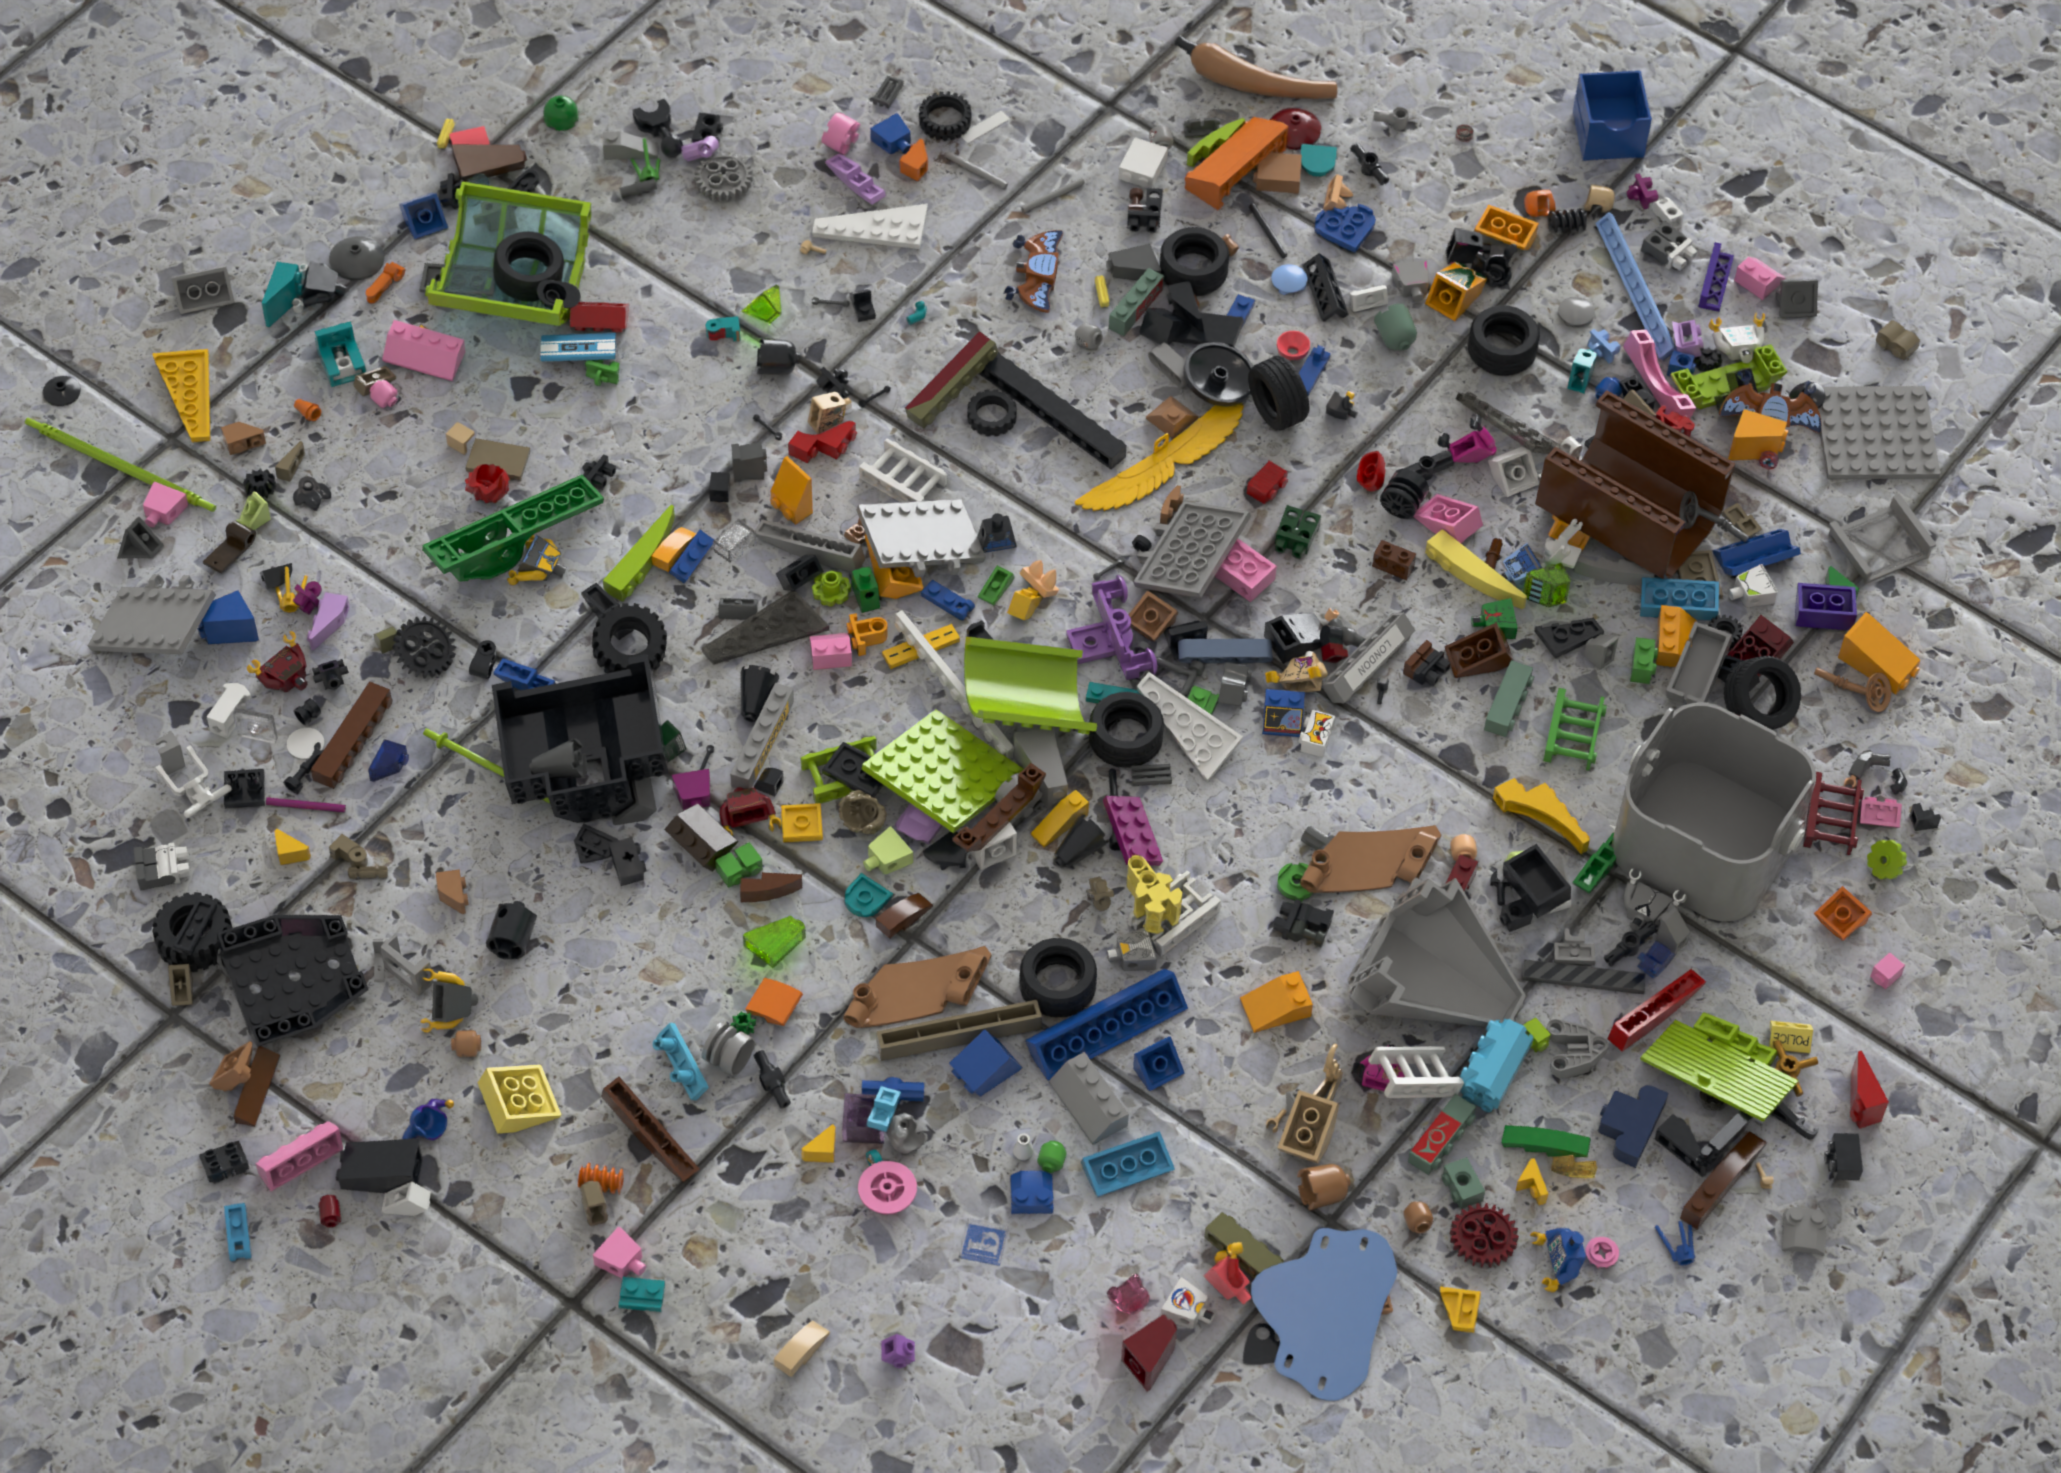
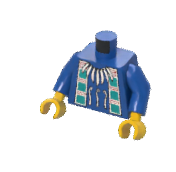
M1560 1227L1548 1230L1545 1234L1539 1232H1532L1530 1234L1532 1237H1538L1537 1241L1532 1242V1244L1542 1246L1548 1240L1547 1247L1556 1279L1544 1278L1542 1284L1547 1286L1544 1290L1553 1293L1558 1289L1559 1284L1563 1285L1578 1277L1586 1259L1583 1247L1584 1238L1578 1231H1571L1569 1228Z

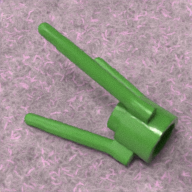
M643 138L646 166L641 172L634 158H631V162L639 176L640 182L652 178L656 182L659 180L660 158H657L655 169L650 166L646 138Z

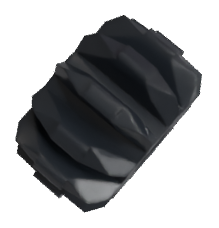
M261 468L258 471L252 469V474L246 473V479H244L243 484L247 495L257 492L261 497L268 499V494H274V489H276L275 476L268 469L264 471Z

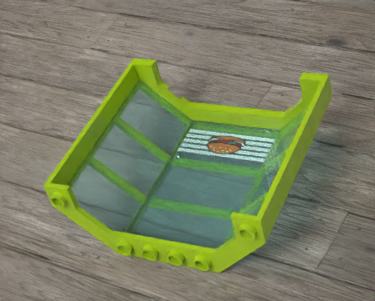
M462 182L460 189L457 188L456 190L459 209L455 236L449 243L450 252L449 254L446 253L445 256L446 265L441 268V281H438L436 285V279H432L430 286L427 285L425 296L428 297V304L561 326V324L568 322L570 319V308L563 307V300L556 299L553 309H548L542 305L540 300L535 302L519 301L502 292L493 277L494 254L499 243L514 233L523 231L541 233L552 239L563 253L564 269L562 282L571 283L579 288L585 267V249L588 246V227L592 216L591 202ZM532 258L516 259L510 264L514 271L530 276L541 274L547 269L542 262ZM490 288H494L493 295L468 293L473 291L490 292Z

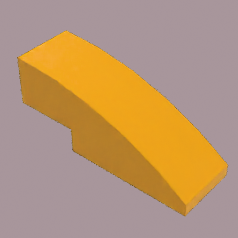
M683 527L675 530L652 554V565L669 572L697 533Z

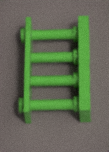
M1558 688L1543 761L1551 763L1552 755L1556 756L1557 754L1588 760L1586 770L1590 771L1591 763L1595 764L1597 757L1594 747L1601 716L1605 717L1607 705H1603L1605 697L1601 696L1599 706L1568 700V697H1565L1566 689ZM1566 707L1597 713L1596 721L1567 716L1565 713H1562V708L1566 709ZM1567 723L1594 729L1593 736L1562 731L1558 726L1559 724ZM1561 738L1590 744V751L1588 753L1559 747V744H1555V740H1560Z

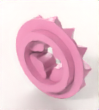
M1607 1237L1593 1238L1586 1246V1257L1590 1264L1596 1265L1597 1268L1605 1267L1607 1269L1609 1266L1614 1265L1619 1258L1618 1246ZM1599 1247L1604 1253L1607 1252L1605 1254V1259H1603V1257L1600 1254H1598Z

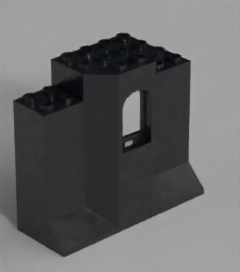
M647 654L628 658L630 669L516 692H514L511 681L492 685L505 785L512 804H523L527 801L548 798L554 817L576 823H587L595 819H607L611 816H616L632 803L633 797L630 781H640L644 778L660 777L664 774H669L656 696L657 688ZM576 738L583 746V748H580L581 754L586 755L587 762L601 760L604 782L577 787L576 778H550L548 772L532 775L529 764L532 763L533 758Z

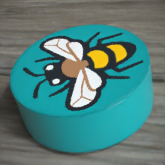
M872 1149L866 1152L869 1166L883 1161L877 1150Z

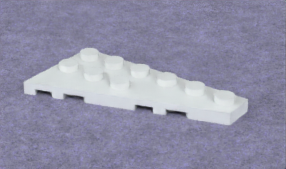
M928 204L817 218L814 222L812 237L920 249Z
M1150 672L1137 685L1139 693L1152 700L1159 707L1163 715L1164 726L1208 783L1243 740V736Z

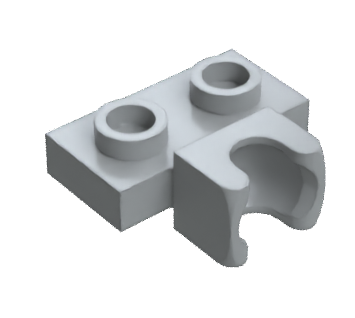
M1565 928L1563 943L1554 942V963L1595 965V944H1585L1584 929H1580L1579 935L1574 937L1571 936L1570 930Z

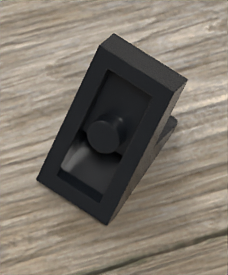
M864 289L849 292L858 322L876 319V313L871 300V290Z

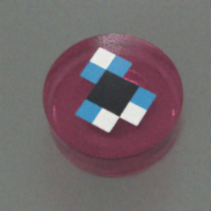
M1772 451L1763 452L1759 459L1760 465L1766 469L1776 468L1779 461L1778 455Z

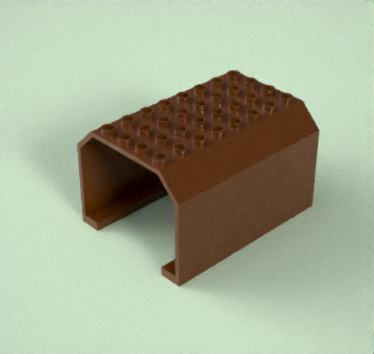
M1606 390L1596 401V407L1601 409L1594 439L1583 459L1580 461L1557 447L1545 457L1535 505L1569 525L1573 519H1577L1576 524H1579V522L1583 523L1580 529L1581 532L1658 577L1671 579L1707 538L1716 524L1699 515L1690 529L1683 528L1685 521L1680 519V505L1684 494L1688 491H1693L1701 508L1720 517L1725 506L1736 464Z

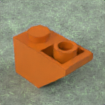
M921 138L912 144L910 150L902 155L899 160L900 173L916 181H919L928 171V157L924 141Z

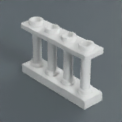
M889 439L884 441L885 453L873 465L863 462L859 466L860 479L901 503L924 501V496L936 483L943 487L947 484V473L943 469L933 466L926 459L916 456L912 451L904 449L897 442ZM891 456L900 461L888 474L878 471ZM906 465L915 470L903 483L894 480ZM921 474L930 478L919 492L909 489Z
M1376 1047L1368 1060L1370 1064H1381L1390 1080L1384 1091L1387 1098L1453 1097L1454 1094L1458 1095L1464 1085L1462 1078L1449 1077L1440 1059L1446 1051L1444 1047ZM1391 1064H1399L1406 1078L1397 1077ZM1408 1064H1416L1422 1077H1414ZM1425 1064H1433L1440 1077H1432Z

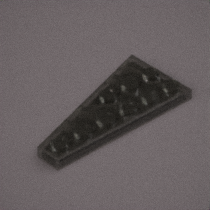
M1458 392L1455 398L1457 401L1480 415L1531 452L1549 454L1555 447L1560 449V444L1542 435L1537 430L1526 426L1527 424L1524 421L1508 416L1490 406L1487 402L1476 398L1477 396L1471 392Z
M790 591L702 647V653L714 665L829 631V625L796 591Z

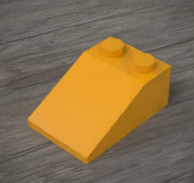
M786 456L771 488L770 502L775 509H779L787 520H791L796 525L813 513L812 478Z
M1299 971L1279 976L1240 997L1253 1033L1309 1018L1312 1014L1313 1003Z

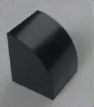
M765 768L754 788L775 797L784 783L783 771L777 768Z

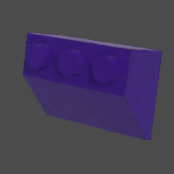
M1810 583L1797 584L1795 626L1850 630L1853 627L1857 618L1855 587Z

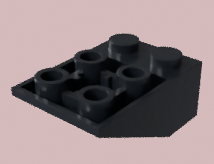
M1314 613L1282 615L1265 622L1264 637L1272 641V649L1284 664L1293 658L1305 655L1307 651L1321 648L1320 631L1323 625Z

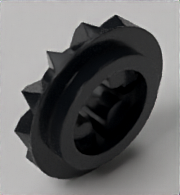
M1710 347L1707 349L1701 348L1702 356L1694 357L1693 363L1696 364V368L1704 372L1720 368L1723 361L1721 354L1717 353L1716 349L1710 350ZM1711 357V360L1708 359L1704 362L1705 358Z

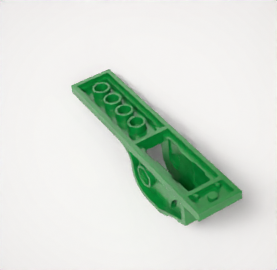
M581 474L423 544L422 551L443 574L451 572L459 582L469 581V579H492L511 570L518 564L523 556L525 543L532 535L602 504L604 497ZM507 529H509L512 532V534H510V536L506 537Z

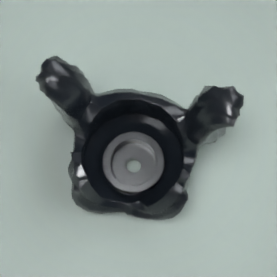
M1517 245L1507 246L1503 255H1493L1486 259L1483 253L1477 252L1471 269L1486 277L1485 283L1491 288H1495L1498 285H1506L1512 277L1511 267L1508 263L1514 253L1518 251Z

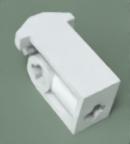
M239 683L224 684L223 689L225 692L207 715L210 732L224 738H228L240 722L246 711L245 702L251 698L246 687Z

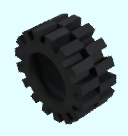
M1718 615L1716 619L1714 617L1711 619L1708 626L1730 632L1732 642L1729 650L1730 648L1733 649L1741 639L1742 625L1741 623L1737 624L1738 620L1736 618L1732 620L1733 616L1729 615V618H1726V615H1722V618H1720V615Z

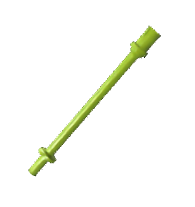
M428 728L424 730L423 735L436 741L437 748L441 749L445 746L504 777L502 767L449 740L446 732L439 735ZM548 798L543 799V801L550 804Z

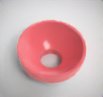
M1287 331L1278 337L1277 350L1282 357L1288 360H1299L1308 354L1310 340L1302 332ZM1296 349L1298 353L1290 354L1288 353V350Z

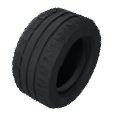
M1187 227L1175 231L1164 240L1161 246L1160 268L1161 274L1164 275V283L1170 286L1189 280L1195 296H1203L1214 292L1222 286L1228 275L1229 250L1227 244L1219 235L1202 227ZM1186 254H1198L1210 259L1212 264L1204 269H1189L1178 264L1176 260Z
M523 231L506 237L497 246L494 254L493 277L499 289L509 297L524 302L539 301L536 289L541 281L554 280L562 282L564 256L560 247L548 236L537 232ZM532 258L542 262L547 269L541 274L530 276L514 271L510 264L516 259Z
M1504 305L1490 307L1480 312L1472 321L1468 339V352L1474 363L1486 372L1499 376L1518 374L1530 367L1535 361L1540 340L1539 327L1529 314L1519 308ZM1496 332L1509 333L1520 339L1522 344L1516 348L1502 349L1491 345L1485 337Z
M1274 356L1251 368L1248 374L1250 393L1258 412L1271 428L1284 430L1307 418L1310 409L1308 394L1299 373L1288 359L1282 356Z
M1760 656L1740 662L1729 672L1724 685V701L1728 711L1739 716L1742 714L1771 730L1781 728L1792 721L1801 703V687L1797 675L1786 662L1773 656ZM1757 674L1767 677L1775 689V705L1768 714H1763L1755 709L1750 700L1749 686L1753 677Z
M1119 692L1103 698L1092 710L1089 722L1097 723L1096 731H1090L1089 742L1094 753L1104 762L1116 767L1131 768V766H1139L1149 762L1158 754L1163 742L1164 719L1161 710L1152 700L1138 693ZM1118 719H1133L1141 723L1147 732L1140 739L1121 741L1108 734L1106 727Z
M1049 938L1036 943L1032 948L1028 949L1020 964L1019 983L1025 1002L1037 1000L1040 1013L1045 1016L1067 1017L1075 1015L1087 1007L1095 995L1097 985V965L1095 959L1087 948L1071 939ZM1061 964L1074 969L1079 975L1080 980L1068 990L1055 991L1044 987L1036 976L1043 968L1049 965Z

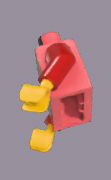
M1241 1242L1229 1244L1227 1251L1223 1250L1216 1253L1214 1258L1216 1264L1204 1277L1227 1300L1235 1296L1244 1305L1252 1295L1244 1288L1250 1281L1239 1268V1259H1237L1236 1254L1243 1252V1246Z

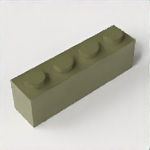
M1221 1212L1205 1227L1204 1238L1220 1251H1227L1229 1244L1242 1243L1243 1252L1236 1254L1237 1259H1239V1267L1253 1279L1263 1270L1284 1263L1279 1255H1274L1263 1242L1257 1241L1249 1230L1240 1227L1232 1216H1227L1224 1212Z

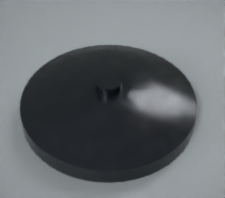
M1208 342L1198 345L1188 354L1183 367L1184 378L1191 391L1200 399L1216 406L1230 407L1243 403L1251 396L1248 374L1253 364L1241 351L1224 343Z

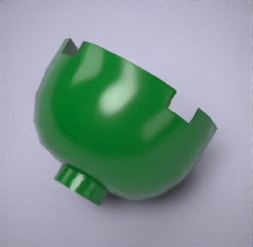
M554 96L546 102L543 108L545 124L549 128L550 126L555 128L556 131L571 129L575 126V122L579 120L578 107L568 96Z

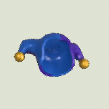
M430 1099L427 1104L415 1108L410 1115L409 1126L405 1130L402 1139L422 1137L434 1141L441 1137L447 1127V1116L439 1109L442 1107L451 1109L454 1106V1102L452 1100Z

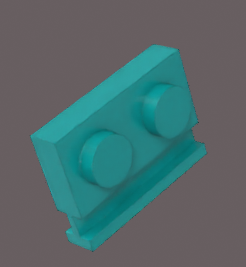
M623 1277L618 1304L619 1308L661 1312L666 1285L665 1281Z

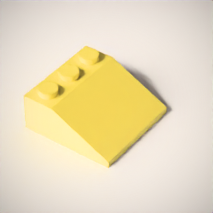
M541 1065L486 1068L477 1082L497 1134L518 1132L561 1117L560 1110Z

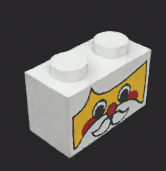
M1312 710L1311 716H1307L1304 723L1306 730L1301 732L1298 743H1301V752L1324 757L1334 727V715Z

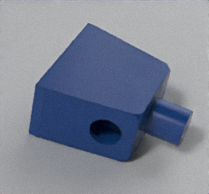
M896 113L870 128V140L889 154H894L899 150L906 154L911 147V132L900 115Z

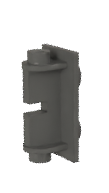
M1216 117L1204 118V121H1201V119H1187L1183 123L1185 137L1209 135L1220 128V118Z

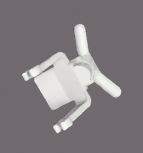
M1573 519L1571 524L1560 534L1558 540L1553 541L1551 537L1546 539L1545 551L1540 564L1544 571L1548 568L1549 564L1552 565L1556 573H1559L1561 567L1564 568L1566 566L1572 569L1575 567L1582 550L1567 544V542L1581 529L1582 522L1576 524L1578 520Z
M188 746L186 747L187 754L203 774L195 777L181 788H177L160 765L155 767L158 776L164 780L174 795L183 796L186 794L193 806L184 812L186 818H190L208 804L232 790V787L227 784L211 794L210 788L206 787L203 783L204 780L208 779V769L198 758L194 749Z

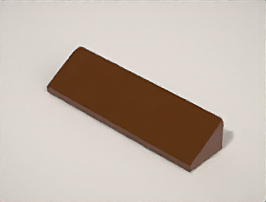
M263 1046L257 1048L250 1067L251 1076L244 1084L233 1115L235 1123L256 1126L280 1054Z

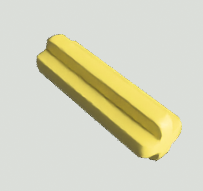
M447 118L444 121L436 143L440 149L447 147L450 139L449 133H452L455 125L453 119Z
M1102 275L1096 276L1095 285L1099 305L1102 308L1108 307L1110 301L1105 277Z

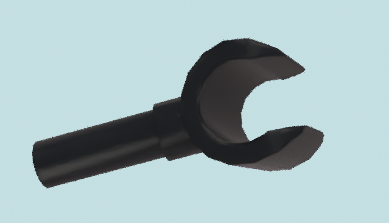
M1380 677L1377 679L1376 688L1379 690L1377 704L1379 705L1382 704L1383 694L1388 689V678L1386 683H1381Z

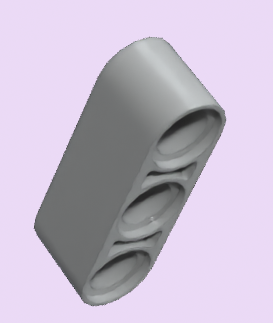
M1162 343L1148 352L1151 363L1181 389L1187 386L1183 374L1185 360L1168 344Z

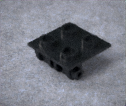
M239 1140L199 1154L209 1183L214 1182L215 1184L224 1180L223 1172L225 1178L228 1179L226 1171L230 1170L232 1177H234L232 1169H234L236 1175L245 1173L247 1169H250Z

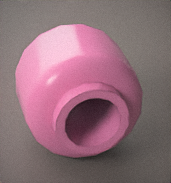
M378 380L369 390L371 392L370 398L381 408L392 407L398 400L396 398L398 394L397 389L386 380Z

